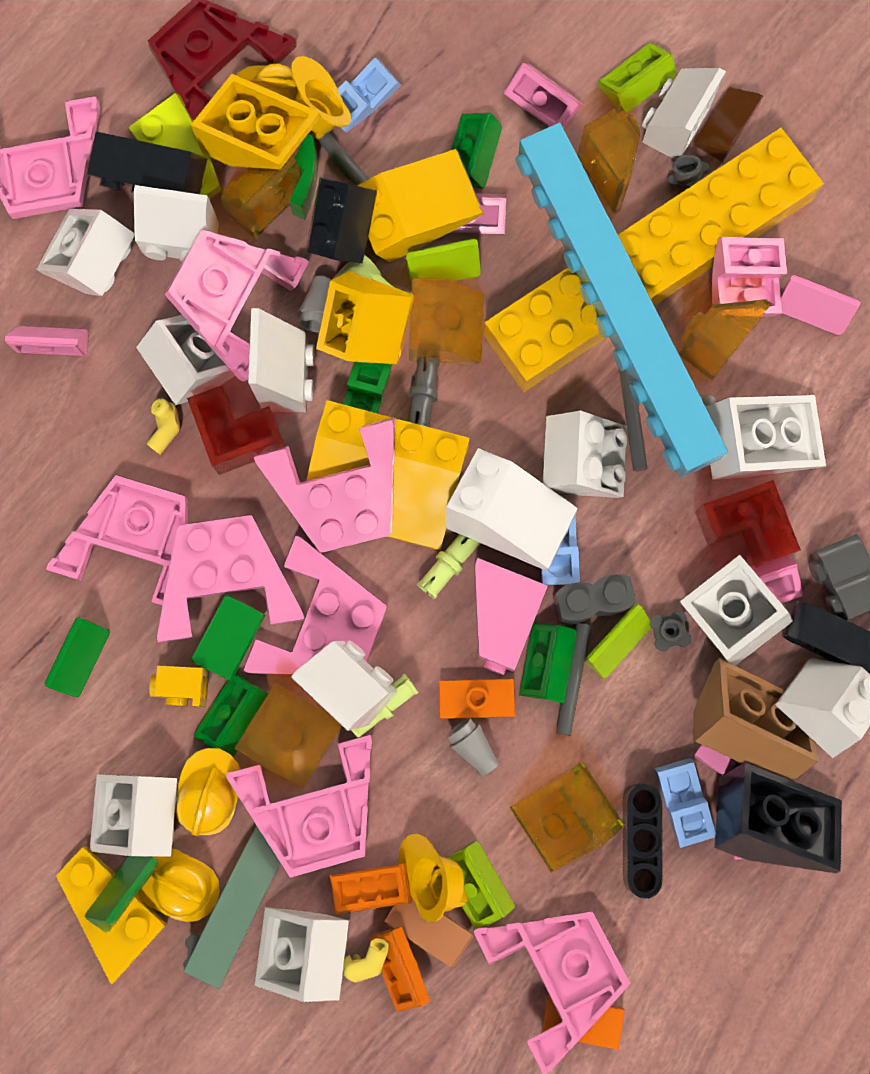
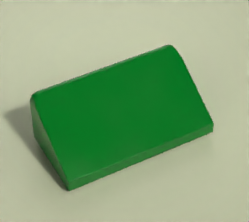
M492 113L461 114L451 150L456 149L471 184L475 188H485L502 131L501 123Z
M225 595L191 661L232 681L266 615Z
M80 617L75 618L44 682V686L72 697H79L104 648L110 631Z
M533 623L519 696L564 703L577 636L576 630L561 625Z
M235 673L232 681H227L193 736L209 748H220L234 757L270 701L271 695Z
M128 856L85 913V918L105 933L110 932L153 874L158 864L157 859L153 856Z

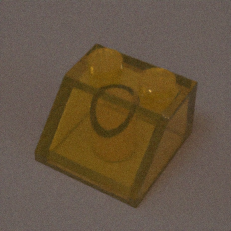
M621 105L583 127L577 154L583 168L614 214L621 210L630 183L641 135L637 120L633 115H627Z
M291 156L281 170L248 167L247 172L238 181L233 180L225 187L220 198L225 212L256 239L290 206L289 199L301 177L298 163Z
M413 278L412 294L415 296L410 315L409 360L417 361L418 357L425 356V362H428V357H433L442 363L481 364L485 293L451 280Z
M767 299L713 305L706 315L699 311L680 338L684 345L679 355L713 380L754 329L772 303Z
M275 683L235 749L270 771L305 788L342 725L333 716L281 684Z
M583 761L557 775L509 807L551 872L603 846L625 827Z

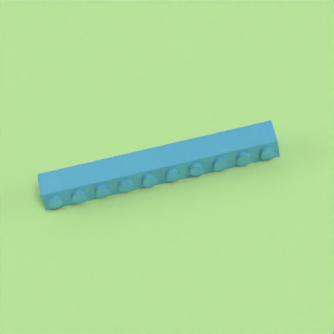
M557 123L520 140L518 156L515 157L517 167L523 177H529L533 185L531 189L533 199L539 209L544 208L549 217L547 224L555 241L561 240L566 250L564 252L566 265L571 273L577 272L582 282L580 285L581 294L587 305L593 304L599 316L596 318L598 328L604 338H610L615 348L613 350V357L618 368L621 371H627L632 381L629 384L631 394L637 404L643 403L649 415L646 417L648 428L655 438L660 437L666 449L663 451V456L671 471L676 470L679 477L683 478L721 460L728 453V450L561 123Z

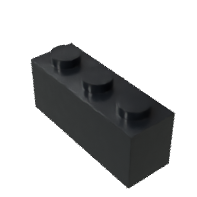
M95 131L87 175L101 179L100 186L121 191L122 185L131 186V193L133 194L135 185L200 195L207 158L186 150Z

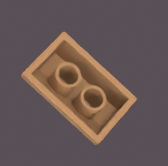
M719 658L713 665L693 711L695 741L742 764L744 762L792 781L818 762L816 742L775 705L785 690Z

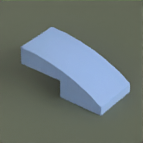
M374 58L351 83L345 80L338 88L343 102L351 113L349 125L340 127L344 132H348L366 119L402 86L379 59Z
M576 515L549 570L541 569V580L544 585H569L580 582Z
M691 758L654 768L678 846L682 848L715 838V829L709 806L703 797L694 761Z

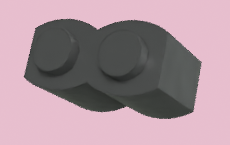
M857 534L817 550L810 555L812 560L809 563L810 572L817 583L822 582L826 588L828 596L825 597V603L830 613L849 620L870 611V557Z
M621 574L603 577L594 584L584 582L569 584L558 590L553 597L558 623L565 625L583 623L594 615L600 617L616 616L625 612L636 603L630 576Z

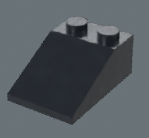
M746 762L719 778L714 848L749 861L835 874L841 872L842 800Z

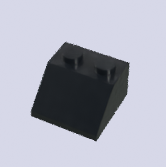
M319 177L306 251L333 260L363 264L377 190Z

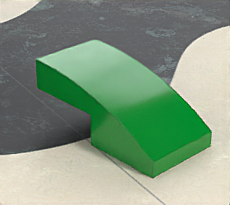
M307 134L291 164L294 177L299 181L289 199L292 214L306 220L314 199L318 177L316 147L314 138L310 134Z
M355 362L347 383V392L343 405L378 414L393 364Z

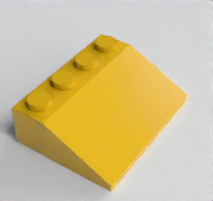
M326 400L315 439L307 480L370 464L360 428L363 425L392 417ZM394 418L396 429L394 433L392 533L386 537L441 551L447 530L446 506L460 482L470 438Z

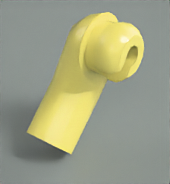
M163 398L156 400L151 406V412L155 415L158 429L146 443L159 455L163 453L180 430L177 408L172 402H168Z
M373 939L365 958L361 959L359 955L354 954L352 960L350 955L346 956L343 964L344 976L355 983L378 976L382 971L389 950V944L383 939Z

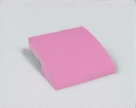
M721 237L717 240L712 273L713 317H774L782 314L779 278L787 274L783 238Z

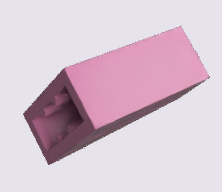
M478 558L474 568L478 658L485 661L484 668L504 675L506 670L513 672L516 668L548 586Z

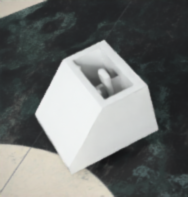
M583 411L546 416L543 484L555 492L566 495L623 497L626 478L625 450L627 445V426Z

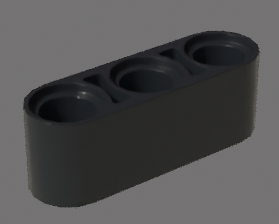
M802 601L796 602L790 616L792 622L785 627L782 634L783 638L832 662L863 667L870 674V631L812 604Z
M638 783L628 787L623 796V882L630 892L643 899L652 898L657 895L663 882L662 798L659 791L653 786ZM641 790H645L651 796V805L643 812L637 811L633 805L635 794ZM646 829L651 835V844L645 850H637L633 844V837L639 830ZM640 869H648L651 873V883L645 889H636L633 883V877Z

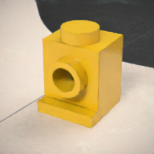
M157 666V673L152 674L150 678V696L166 698L165 705L188 706V700L192 699V706L206 707L209 670L193 667Z

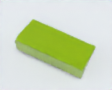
M649 42L597 82L598 87L620 112L627 114L664 86L669 78L673 79L676 76L677 72L673 55Z
M475 238L411 251L406 254L407 269L411 287L414 290L475 278L481 275L479 248Z
M639 604L633 605L585 658V663L601 678H607L651 629L650 619L644 609Z
M478 841L447 857L458 863L462 869L464 890L468 901L461 907L474 930L484 928L500 920L515 908L511 897Z

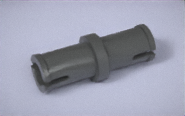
M425 356L417 358L414 386L409 389V398L412 400L408 422L430 427L433 402L437 401L438 396L435 385L440 361L436 358L428 357L427 363L425 362Z

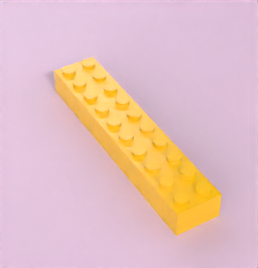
M779 128L618 234V237L655 306L713 267L717 240L719 238L759 237L812 202L824 183L784 130ZM568 268L484 323L483 336L523 392H526L605 339L598 328L596 318L599 316L593 304L587 305L581 294L580 285L582 282L577 272L571 273Z

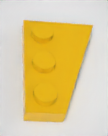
M84 846L63 867L56 877L112 985L167 926V923L153 909L141 901L137 895L110 932L105 933L85 918V913L115 873L90 851L87 846Z

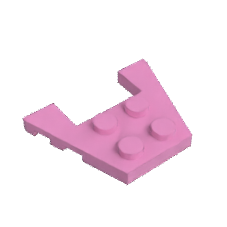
M96 96L65 102L70 131L69 137L0 149V199L12 219L83 206L88 179L87 171L100 113V103Z
M201 230L195 237L164 295L234 375L244 382L249 378L250 344L231 333L230 330L260 273L265 274L289 291H292L296 288L309 261L301 257L293 258L282 255L280 251L269 248L264 250L246 245L247 242Z
M394 417L363 425L360 428L370 464L300 482L289 446L266 451L254 456L255 463L320 553L391 535L394 491L393 465L395 460L394 433L396 429Z
M115 475L87 512L88 516L76 532L73 531L65 541L66 545L57 557H53L48 563L46 570L81 581L94 545L162 565L163 569L151 602L163 606L176 529L178 525L188 524V499L173 492Z
M252 515L177 526L157 633L158 643L192 638L187 599L264 588L270 625L302 621L304 619L303 612Z
M295 536L284 567L285 569L318 580L319 584L293 651L288 652L255 640L244 671L247 673L293 675L296 670L332 641H345L346 643L348 640L352 641L364 651L366 656L363 659L367 662L387 610L385 604L301 537Z
M371 735L337 744L346 780L345 784L272 804L268 799L260 765L226 774L227 780L290 878L365 856L370 751L372 748Z
M593 912L553 917L527 923L506 924V926L479 928L473 931L489 965L525 947L563 1021L527 1041L542 1074H549L630 985Z

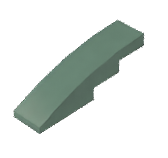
M257 826L240 856L184 970L185 973L218 989L222 987L235 956L241 948L281 865Z

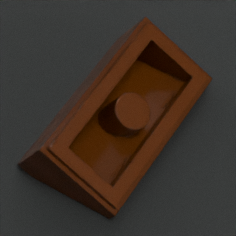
M729 87L693 145L723 162L757 110L763 96L755 92Z

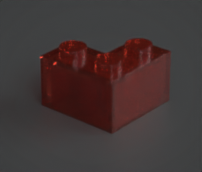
M222 385L187 398L210 463L218 475L255 462L254 456L259 453L286 446L270 406L236 418L229 396Z
M774 480L701 505L695 511L708 546L742 534L755 568L790 557L801 550Z

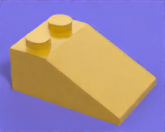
M231 74L193 121L191 127L201 152L229 166L281 170L320 119L321 115L317 110Z
M456 149L382 172L357 185L377 190L368 237L375 254L389 263L484 215Z

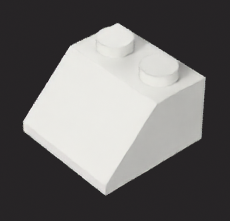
M721 68L681 69L674 81L669 78L659 95V99L663 100L658 109L651 107L643 121L642 127L646 129L642 142L674 160L682 157L710 110L726 71Z
M135 185V241L146 257L154 260H165L166 257L178 258L182 262L195 237L201 230L218 234L219 221L208 196Z
M69 209L36 270L85 294L103 296L104 292L108 291L115 280L114 273L120 262L129 255L132 247L130 243L135 233L102 210Z
M183 315L155 321L136 347L175 405L202 398L235 376Z
M740 555L680 601L724 658L735 666L792 622L786 608Z
M348 640L347 643L345 641H332L296 670L291 677L347 731L369 726L398 693L391 685L393 679L380 667L376 666L373 669L363 659L366 656L364 651L352 641Z
M810 658L775 705L827 754L834 758L861 740L870 726V674L860 666Z
M97 774L90 851L125 856H171L175 837L173 824L175 805L177 803V778Z
M265 907L255 986L302 1002L339 1000L349 920L322 913Z

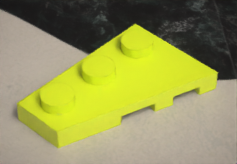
M174 93L128 128L136 140L190 151L207 158L200 195H206L210 200L222 191L210 156L201 152L191 127L193 122L178 96Z

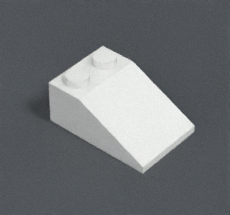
M251 308L248 383L263 412H306L307 401H313V379H307L308 366H314V344L308 343L304 331L259 308Z
M815 395L734 397L706 406L728 450V453L721 460L710 465L712 480L745 478L826 466Z
M478 448L446 506V528L548 571L578 508L513 462Z

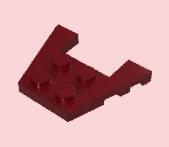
M191 0L148 39V44L193 122L212 99L201 88L247 45L251 46L269 63L279 64L296 48V39L286 33L282 36L269 30V26L258 21L253 24L239 18L237 12L211 1Z

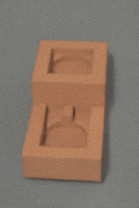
M412 897L411 903L394 905L385 922L393 928L402 926L405 936L449 967L454 968L474 937V934L445 913L437 922L428 923L422 919Z

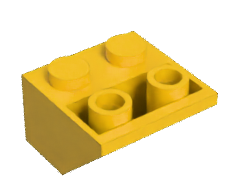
M348 271L330 280L316 349L350 362L397 364L400 360L415 295L352 271Z

